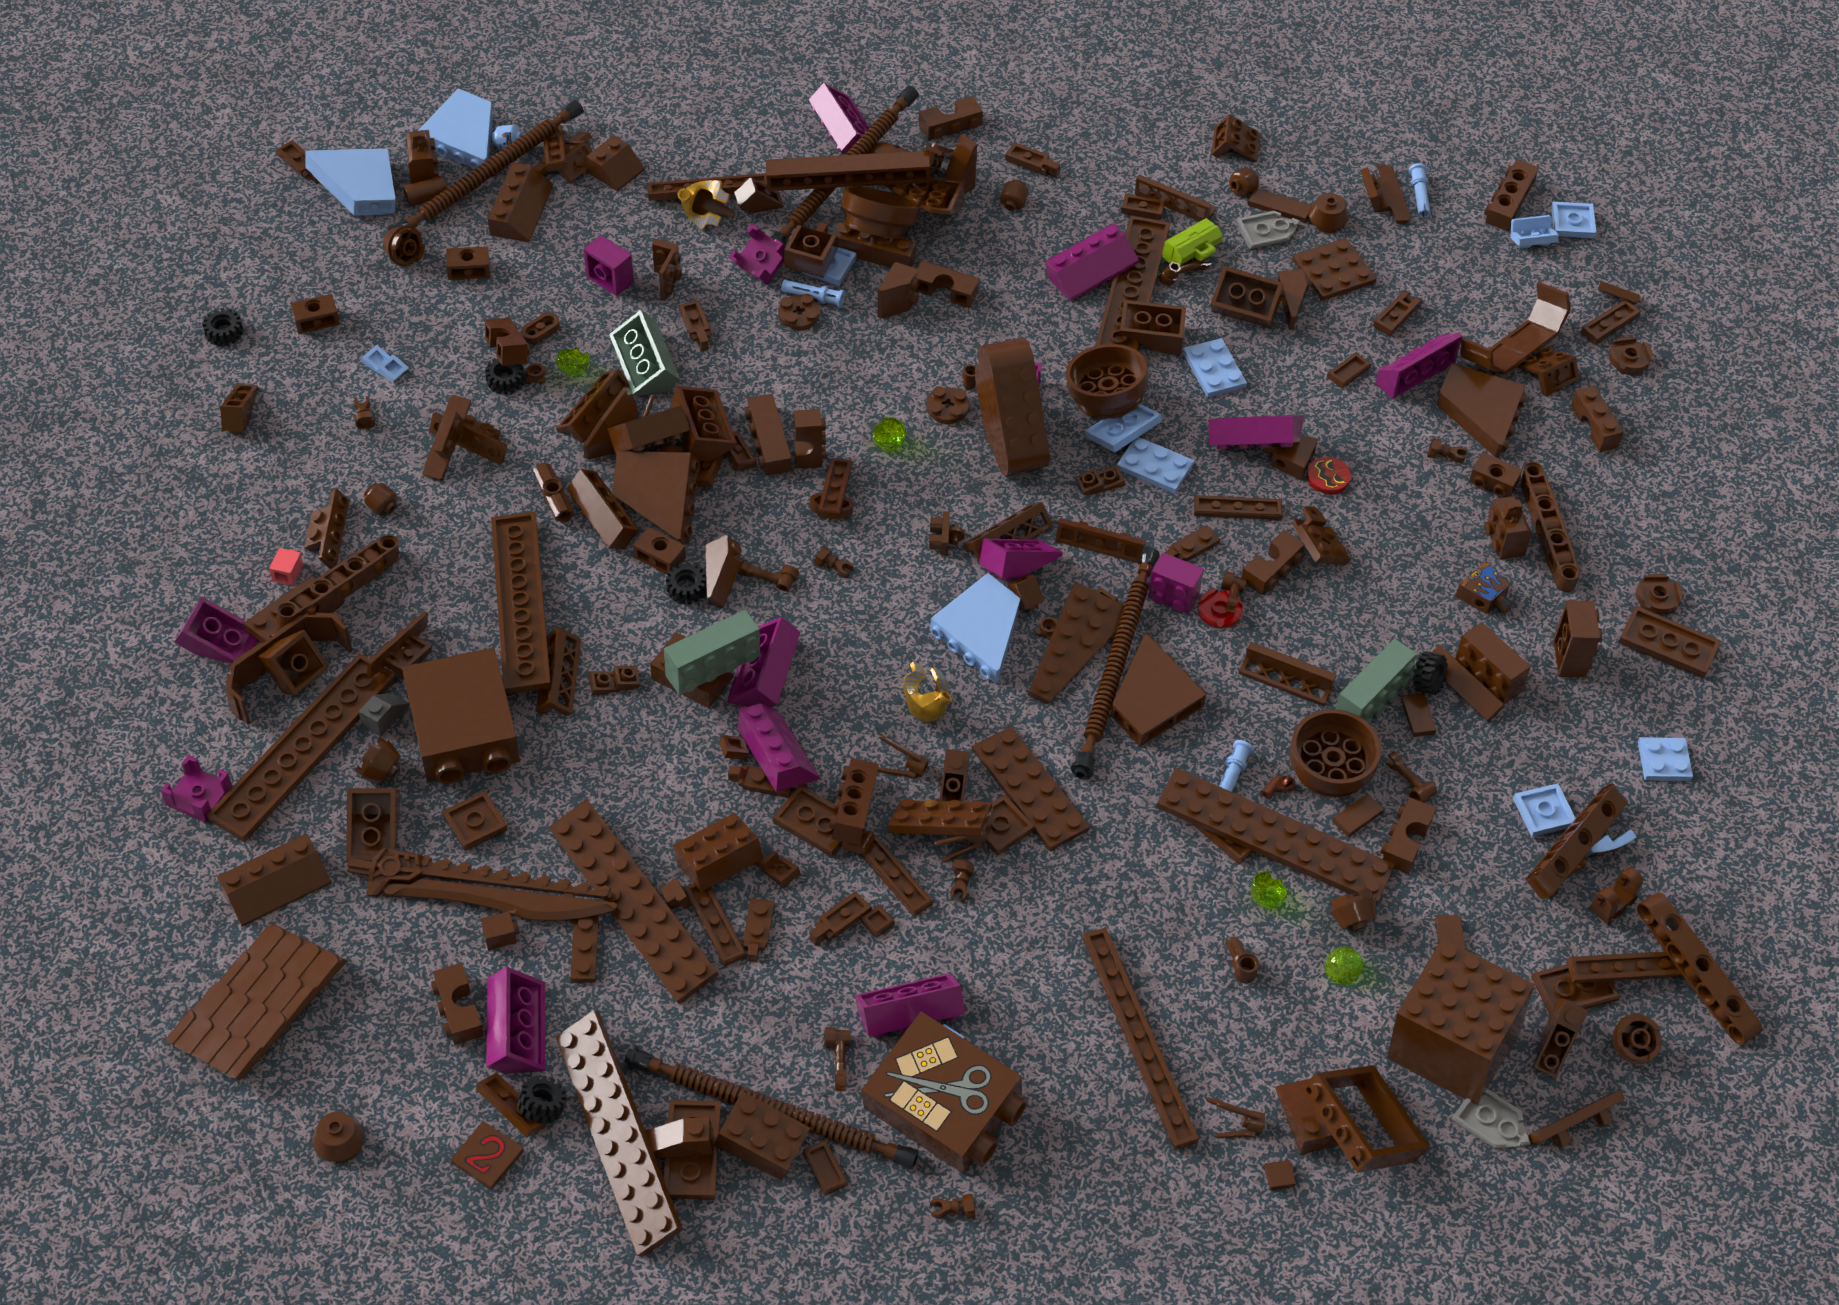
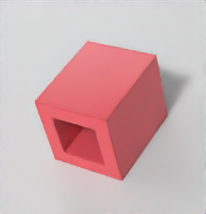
M279 548L269 567L272 581L294 586L304 566L301 552Z

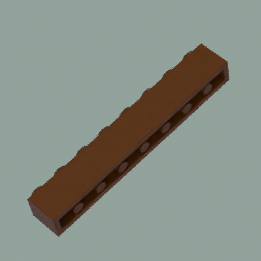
M929 151L766 160L768 191L928 183L931 182Z

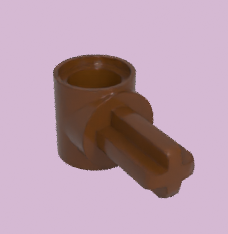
M1232 936L1226 940L1225 945L1233 958L1231 964L1235 970V978L1241 983H1251L1256 978L1259 960L1255 955L1245 951L1238 937ZM1242 967H1247L1251 970H1245Z

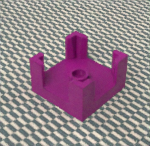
M751 224L747 234L752 238L741 254L733 250L728 258L738 267L768 285L784 263V249L786 246L777 239H772L757 226Z
M188 755L182 762L185 775L173 790L170 783L167 782L161 789V793L166 806L206 823L208 821L206 814L233 786L228 772L218 769L219 777L201 770L199 760Z

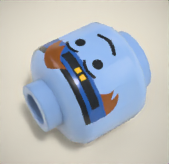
M515 125L498 126L492 133L493 145L499 151H502V149L523 136V133Z

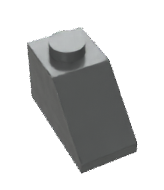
M392 693L373 695L359 710L362 727L381 737L407 709L410 703Z

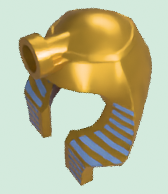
M721 181L697 182L691 184L686 189H680L678 192V198L682 202L686 215L701 230H705L707 225L718 227L721 220L719 215L726 217L735 216V212L724 205L727 204L730 194L722 190Z
M912 662L910 664L912 673L904 677L903 684L908 709L915 718L922 722L935 721L945 714L947 704L952 701V697L948 693V681L943 676L941 670L932 668L931 672L936 681L934 692L923 695L918 693V686L925 679V672L921 664Z

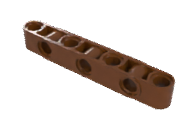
M1528 462L1524 466L1520 479L1524 498L1555 584L1560 591L1571 592L1575 589L1580 575L1575 553L1542 465L1537 462Z
M394 535L380 537L277 607L278 629L280 630L300 615L324 613L395 564L399 559L398 538Z
M1614 783L1608 784L1595 795L1526 877L1527 883L1540 899L1547 898L1557 890L1628 804V801Z
M1657 892L1637 905V912L1640 918L1730 1038L1736 1044L1743 1045L1762 1032V1025L1759 1019L1667 897Z

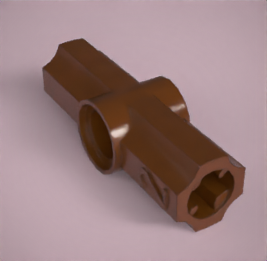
M545 462L538 464L533 469V474L544 495L545 503L549 506L556 522L564 523L569 521L574 516V512L563 491L562 482L557 478L551 464Z

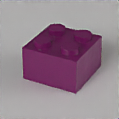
M601 235L584 248L587 278L615 296L621 294L634 283L632 256L627 250H623L615 245L613 241Z
M1162 552L1151 572L1148 598L1157 604L1170 606L1177 612L1189 614L1200 595L1204 568Z

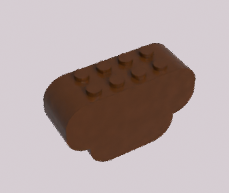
M1021 337L979 346V365L975 368V380L984 432L991 449L994 450L1000 472L1007 476L1048 467L1050 463L1049 446L1035 362L1029 342Z

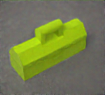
M1205 218L1166 240L1162 258L1169 263L1176 262L1179 265L1192 258L1202 261L1216 253L1214 246L1222 241L1223 235L1217 225Z

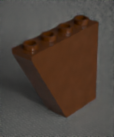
M1451 363L1439 393L1437 406L1494 457L1499 458L1501 452H1506L1510 440L1506 438L1507 436L1512 437L1515 424H1512V422L1518 421L1521 412L1518 406L1523 407L1527 395L1523 394L1525 388L1523 384Z
M617 451L612 494L683 544H689V538L692 536L691 519L695 513L693 502L694 495L697 493L696 477L700 470L699 459L692 453Z
M1146 634L1113 701L1111 717L1141 747L1203 708L1206 694L1204 689L1197 685L1190 678V675L1176 664L1174 658L1171 655H1167L1161 649L1160 644Z

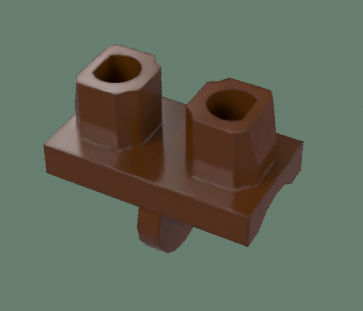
M943 511V517H931L930 532H939L942 535L930 534L929 549L941 550V555L948 556V540L952 541L953 545H957L959 541L965 538V531L958 524H953L949 528V511Z

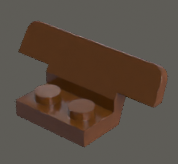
M578 132L564 142L567 168L559 169L558 171L568 183H571L587 170L586 156L593 152L586 143L592 138L589 132ZM545 158L534 166L542 175L547 173Z
M1376 164L1380 178H1376L1375 174L1371 175L1368 167L1361 169L1363 181L1374 212L1392 211L1397 224L1409 222L1410 214L1394 169L1389 165Z

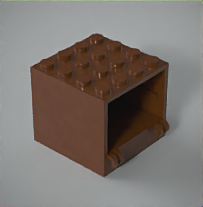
M1441 939L1397 1012L1387 1058L1464 1099H1470L1472 1103L1479 1105L1522 1029L1535 984L1453 943Z

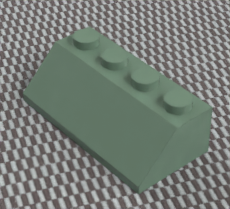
M639 310L609 334L633 395L663 393L680 381L656 320L642 310Z

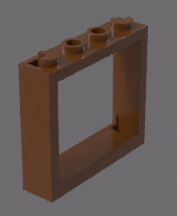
M1374 1065L1316 1073L1302 1088L1357 1173L1414 1163L1430 1148ZM1356 1086L1397 1146L1373 1150L1333 1089Z

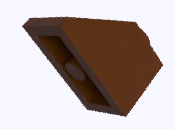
M752 177L734 192L737 205L744 211L757 213L784 207L779 192L768 191L765 184Z

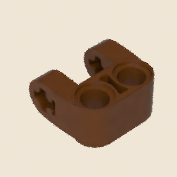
M1628 867L1618 876L1617 881L1608 888H1603L1595 895L1589 909L1607 925H1610L1609 921L1617 919L1627 910L1626 907L1628 905L1632 906L1637 900L1644 881L1642 875L1635 868Z

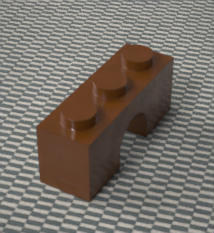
M971 96L955 101L954 114H944L938 107L919 111V127L927 140L939 139L945 135L956 134L962 130L982 125L983 111L975 98Z
M921 261L917 268L918 278L920 279L917 292L932 296L936 289L948 288L951 290V303L967 308L972 306L979 292L980 278Z
M510 318L485 319L484 339L490 348L496 347V357L501 365L527 364V355H530V345L525 341L523 334H520L517 325H514Z
M1596 386L1575 390L1571 407L1580 421L1589 419L1591 424L1590 438L1598 451L1603 452L1619 448L1624 431Z
M820 409L795 410L794 452L796 469L822 467V459H826V448L822 446L826 445V434L822 432L826 431V420L821 418Z
M1283 530L1270 542L1268 555L1275 559L1274 561H1266L1256 556L1243 568L1242 578L1247 579L1246 585L1261 595L1267 590L1272 591L1277 585L1278 580L1281 577L1285 578L1289 574L1294 564L1298 565L1301 563L1305 556L1303 553L1305 544L1286 530Z
M1410 797L1406 806L1401 804L1397 813V818H1399L1398 824L1393 822L1388 834L1391 836L1390 841L1385 840L1380 854L1384 855V860L1395 864V869L1409 874L1420 844L1409 839L1407 835L1417 834L1425 837L1433 820L1436 807Z
M459 963L433 971L435 981L431 982L434 996L439 995L441 1002H437L440 1016H446L447 1023H443L447 1038L452 1037L454 1045L483 1037V1030L475 1004L466 1007H460L455 1004L458 999L471 995L463 964Z

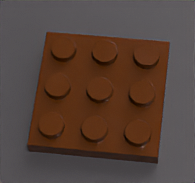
M1347 238L1292 256L1293 262L1298 269H1303L1305 277H1308L1309 284L1321 301L1376 283L1377 278Z

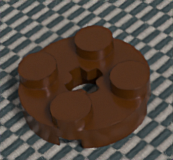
M810 294L785 297L780 301L778 317L784 326L787 325L792 330H807L812 328L814 323L819 320L820 307ZM796 311H803V312H802V315H798V313H795V312H796Z
M1621 337L1611 346L1609 360L1620 373L1635 374L1648 369L1653 356L1649 345L1645 342L1643 344L1637 342V338Z
M935 387L927 398L926 410L936 422L942 424L957 423V420L964 419L969 412L967 393L962 389ZM950 403V404L953 405V406H949V408H945V405H944V404Z
M1649 574L1639 582L1636 589V598L1645 610L1655 614H1669L1677 610L1682 600L1683 592L1681 586L1676 581L1673 583L1668 580L1669 576ZM1656 591H1659V593L1664 596H1657L1655 593Z

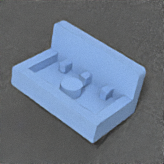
M1550 215L1518 218L1511 221V239L1521 248H1530L1531 245L1538 244L1548 246L1551 243L1558 242L1559 234L1551 228L1552 217Z

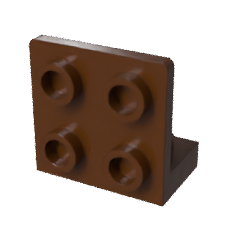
M1229 114L1214 128L1211 155L1219 158L1223 153H1227L1232 148L1255 162L1258 160L1260 133Z
M655 239L652 243L654 272L659 274L661 300L665 301L668 294L672 295L675 281H679L681 278V254H679L677 244Z
M1544 348L1540 353L1528 356L1527 360L1517 366L1518 369L1538 374L1541 392L1544 395H1549L1580 379L1576 356L1556 351L1552 348Z

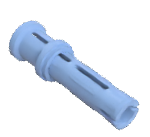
M1422 163L1412 165L1409 168V174L1412 176L1411 187L1415 190L1418 217L1423 218L1422 212H1424V218H1428L1431 215L1427 194L1429 180L1426 177L1427 167Z
M786 279L782 283L781 291L783 293L794 295L810 294L820 304L829 303L836 305L837 308H841L845 301V290L842 289L840 291L832 290L828 286L819 288Z
M1236 740L1234 742V750L1226 760L1227 769L1219 787L1231 792L1234 789L1240 772H1243L1247 767L1246 761L1249 755L1254 751L1253 746L1243 740Z

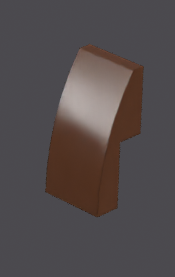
M1117 465L1097 472L1096 468L1075 476L1084 495L1096 494L1126 485Z
M614 666L613 671H590L588 676L592 695L635 689L640 687L641 684L637 666Z

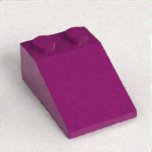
M983 539L979 565L985 567L987 572L999 575L998 578L1002 580H1012V577H1023L1062 557L1063 552L1041 540Z
M201 597L174 643L196 655L232 664L236 659L254 648L258 639L244 630L243 623L245 620Z

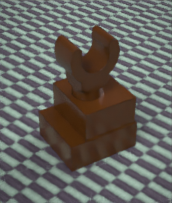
M677 878L660 888L664 895L662 899L672 909L682 906L685 910L692 906L689 897Z

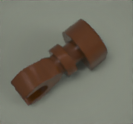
M366 396L364 403H359L356 397L354 399L355 408L357 409L355 416L356 427L358 429L374 428L375 418L372 412L369 411V397Z
M1432 439L1427 457L1435 458L1438 453H1441V456L1446 457L1447 455L1457 463L1464 462L1466 457L1461 456L1467 453L1464 447H1449L1448 444L1441 445L1442 440Z
M823 546L816 554L814 564L823 567L827 563V566L831 569L834 567L839 576L848 578L849 573L843 569L847 568L853 571V564L849 561L838 560L839 558L835 555L831 556L832 551Z
M960 859L953 861L952 870L956 874L954 879L956 884L950 891L952 901L956 892L963 894L962 902L967 898L966 884L969 883V877L973 875L975 867L970 861Z
M973 1194L962 1195L963 1200L958 1201V1198L952 1199V1202L941 1198L931 1200L930 1206L942 1207L940 1211L931 1212V1216L940 1219L952 1212L955 1215L960 1214L959 1211H964L966 1218H976Z

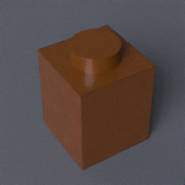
M1025 575L1007 583L1009 590L1020 598V609H1025L1026 611L1033 610L1038 607V603L1045 600L1035 575Z
M510 911L481 918L488 950L517 943L516 934H520L517 919H511Z

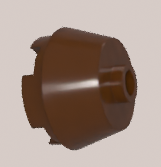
M1334 193L1320 195L1308 212L1310 223H1313L1319 231L1325 233H1333L1335 230L1343 228L1349 219L1344 199Z
M412 226L392 228L383 239L385 253L398 266H410L414 261H419L424 254L425 245L422 244V234Z
M379 736L377 739L378 745L372 743L362 757V768L357 766L355 772L362 776L361 779L382 784L387 777L392 778L399 768L397 763L401 755L390 740L386 741Z
M1370 889L1359 890V893L1348 896L1343 895L1331 900L1330 906L1332 911L1330 914L1342 929L1353 928L1354 931L1367 927L1368 922L1376 919V897H1373Z
M1641 1014L1627 1015L1617 1023L1612 1037L1613 1046L1617 1053L1627 1062L1645 1064L1654 1059L1661 1050L1660 1028L1655 1021Z
M329 1113L319 1121L313 1133V1148L325 1160L336 1163L346 1162L355 1157L362 1147L364 1130L358 1120L346 1113Z

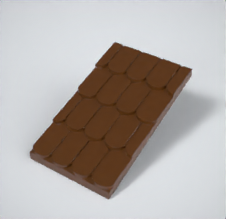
M272 923L263 930L246 952H242L220 981L212 985L194 1009L186 1013L165 1041L241 1081L344 966L347 960Z

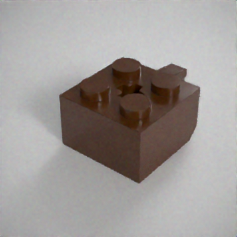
M429 130L409 132L405 139L411 184L439 176L438 166L434 167V165H438L437 152H432V150H436L435 139L430 138Z
M820 222L815 230L797 225L784 249V266L824 278L838 251V236L828 234V224Z
M1515 496L1494 499L1492 508L1489 509L1488 521L1485 523V532L1487 535H1490L1492 550L1497 552L1499 560L1525 556L1532 535V531L1522 511V504Z

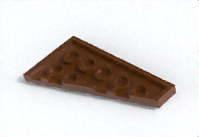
M1074 582L1027 695L1048 704L1116 633L1125 605Z

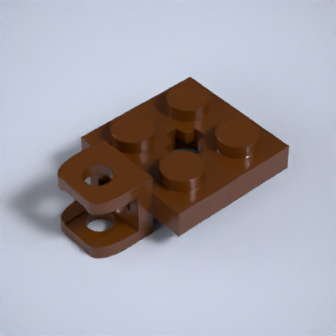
M1305 506L1303 513L1307 520L1295 518L1292 524L1314 561L1325 564L1347 565L1351 559L1347 554L1346 548L1338 540L1336 532L1331 527H1323L1327 521L1316 507Z

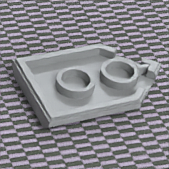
M1276 211L1236 219V224L1249 249L1289 241L1300 223V220L1288 219Z
M1489 1089L1486 1090L1479 1105L1472 1103L1470 1099L1466 1098L1451 1118L1453 1122L1494 1149L1530 1145L1523 1123L1522 1111Z

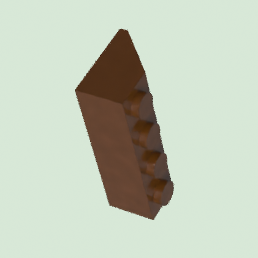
M512 162L488 217L490 235L530 242L553 188V183L533 166Z
M676 386L670 408L683 406L690 428L689 431L683 432L684 437H681L685 452L692 453L699 461L710 462L736 447L737 443L718 391L714 389Z
M307 833L217 876L221 890L241 926L249 924L331 884L322 860Z

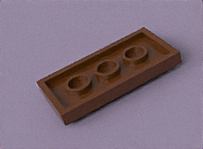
M310 576L243 623L244 630L260 642L264 643L279 630L277 626V607L316 578ZM344 600L340 601L324 613H333L344 604Z
M1635 606L1618 643L1705 678L1721 640Z
M934 799L927 801L900 800L887 825L888 832L896 834L981 836L993 811L992 802L937 801Z
M670 1100L668 1123L684 1118L709 1117L714 1130L715 1143L720 1130L721 1101ZM714 1145L713 1155L665 1158L664 1181L671 1199L715 1200L718 1146Z

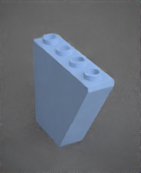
M458 88L418 131L429 130L430 138L435 139L436 150L432 151L437 152L442 157L451 158L459 164H465L474 170L490 157L493 121L491 102Z
M388 148L305 151L306 168L354 216L395 213L396 199Z
M987 573L931 618L930 631L936 639L943 640L952 652L959 653L968 665L975 666L980 670L981 675L985 679H991L994 683H997L1000 679L1019 614L1020 598Z

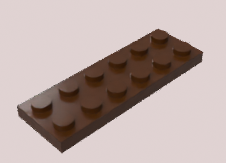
M1012 726L972 746L974 754L1010 801L1035 826L1034 832L1049 851L1089 831L1090 826Z

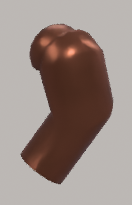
M1275 776L1260 793L1265 798L1270 799L1275 792L1292 790L1296 783L1294 778L1290 776Z

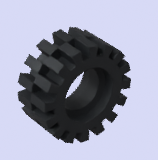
M220 308L221 311L219 312L215 309L213 310L214 314L209 312L207 314L208 317H204V322H202L207 341H211L213 345L217 343L218 346H222V343H225V346H229V342H232V344L236 343L235 339L240 340V335H243L240 315L235 310L232 312L229 308L227 311L224 308ZM220 325H230L223 330L216 329Z
M496 358L492 359V363L488 362V367L485 368L487 385L489 388L491 387L493 392L497 390V394H501L504 391V395H507L508 391L515 393V388L520 390L521 385H524L525 374L522 364L502 366ZM504 372L513 374L507 378L498 377L499 374Z
M686 562V566H682V563H679L678 568L673 566L672 571L669 570L666 576L668 596L670 598L673 597L675 602L679 599L680 604H684V601H687V604H691V600H694L696 603L699 601L698 597L702 599L704 593L706 594L707 592L705 571L703 572V568L699 567L697 569V564L694 563L691 567L690 562ZM686 579L695 582L691 587H681L678 585L680 581Z
M1425 651L1418 657L1419 661H1416L1417 667L1413 672L1415 673L1413 676V686L1418 692L1437 695L1441 691L1440 688L1444 686L1443 681H1446L1445 674L1448 672L1446 670L1448 667L1447 658L1442 654Z
M534 1076L533 1080L531 1077L527 1079V1082L523 1083L517 1101L520 1113H526L525 1118L528 1120L531 1117L534 1118L533 1122L535 1123L538 1120H541V1124H546L547 1120L550 1123L554 1122L555 1119L558 1120L567 1099L565 1088L561 1089L562 1084L560 1082L555 1084V1079L553 1078L548 1081L547 1076H542V1079H539V1076ZM535 1097L544 1098L549 1102H542L536 1099Z

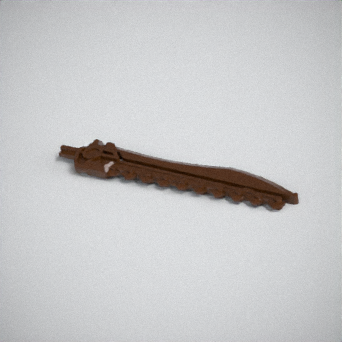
M382 848L377 856L373 857L372 862L350 858V861L347 863V872L369 876L368 890L366 891L369 897L379 896L384 892L388 897L403 896L459 901L504 912L510 911V914L528 920L541 921L581 919L618 911V906L615 902L575 898V896L607 900L612 897V889L606 885L596 890H592L591 885L587 882L573 887L571 881L566 878L552 883L551 878L547 875L532 880L531 875L526 871L514 877L511 875L512 872L506 868L496 873H492V868L487 865L473 870L472 865L466 861L457 866H452V861L447 858L433 863L432 858L428 855L423 856L418 853ZM425 877H428V878H436V879H444V880H452V881H460V882H468V883H476V884H484V885H493V886H501V887H509V888H517V889H525V890H533V891L557 893V894H564V896L550 895V894H542V893H534V892H526V891H518V890H510V889H502V888L485 887V886H477V885H469V884H461V883H453V882H445V881H437V880H429V879H424V878H425Z

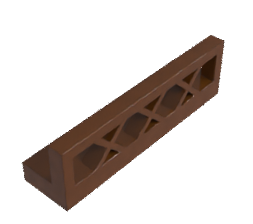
M1138 175L1136 178L1135 195L1165 200L1164 207L1197 221H1202L1205 218L1210 220L1216 211L1215 206L1142 175Z
M615 369L602 373L557 426V431L560 433L570 431L577 441H584L621 390L625 387H630L628 380L620 370Z
M1042 502L1031 503L963 543L966 551H973L978 562H980V548L982 547L983 539H1000L1002 535L1010 537L1009 539H1031L1053 526ZM1040 513L1045 524L1037 527L1033 525L1035 516ZM1020 524L1027 527L1023 537L1015 535Z
M559 627L547 635L551 687L538 690L536 712L540 714H546L552 709L564 715H571L573 711L581 638ZM565 640L573 643L571 651L567 647ZM563 657H566V659L568 660L570 664V669H567V667L565 666L563 662ZM561 676H564L568 683L567 688L561 682ZM560 694L566 702L565 706L558 703Z
M1250 642L1247 648L1246 657L1238 673L1321 706H1325L1336 678L1335 673ZM1250 662L1258 665L1261 671L1251 672L1246 670V667ZM1268 673H1279L1282 679L1272 680L1269 678ZM1293 680L1300 681L1303 687L1293 688L1289 682ZM1318 688L1324 690L1325 693L1322 698L1314 696L1310 690Z

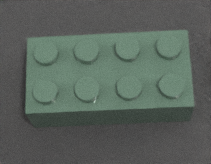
M743 610L665 647V676L677 693L681 695L694 690L699 685L713 681L716 677L726 672H732L747 662L754 661L760 656L759 627L748 612Z
M1394 638L1339 694L1336 709L1358 715L1370 724L1371 718L1374 715L1378 717L1385 709V704L1388 701L1392 703L1398 696L1399 690L1402 687L1404 689L1407 688L1411 683V673L1416 667L1414 662L1417 653Z

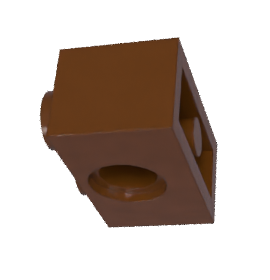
M488 246L446 249L448 280L490 278Z
M332 294L290 303L298 334L340 325Z
M1482 452L1472 469L1469 483L1474 484L1477 488L1491 491L1496 496L1511 497L1519 483L1523 469Z
M649 527L633 544L634 558L665 574L669 570L672 571L673 566L678 568V564L683 563L686 559L685 546L680 541L673 540L662 532L655 531Z

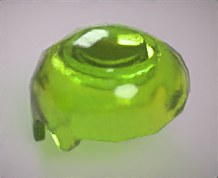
M577 347L572 350H560L556 356L558 368L568 376L583 374L590 362L589 353L585 352L582 354Z
M885 417L879 424L875 425L872 440L876 447L884 452L895 451L905 441L906 427L897 418Z
M1269 871L1257 873L1253 877L1250 894L1253 901L1259 906L1275 909L1286 901L1287 888L1282 883L1281 878L1274 879Z
M1340 946L1332 950L1324 964L1325 974L1329 980L1338 985L1352 984L1356 978L1360 977L1363 971L1362 957L1357 951L1347 946Z

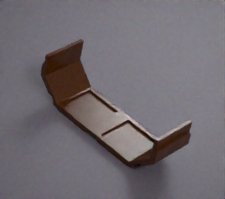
M1538 282V299L1526 322L1491 348L1462 338L1461 357L1502 375L1508 374L1527 360L1528 356L1539 351L1557 337L1571 310L1569 293Z
M306 613L300 615L275 632L270 639L264 643H259L229 666L231 674L227 676L225 691L231 711L239 720H243L247 725L250 724L245 702L241 698V691L267 672L257 656L273 643L301 630H305L312 641H337L349 653L352 652L348 629L335 613H315L314 615Z

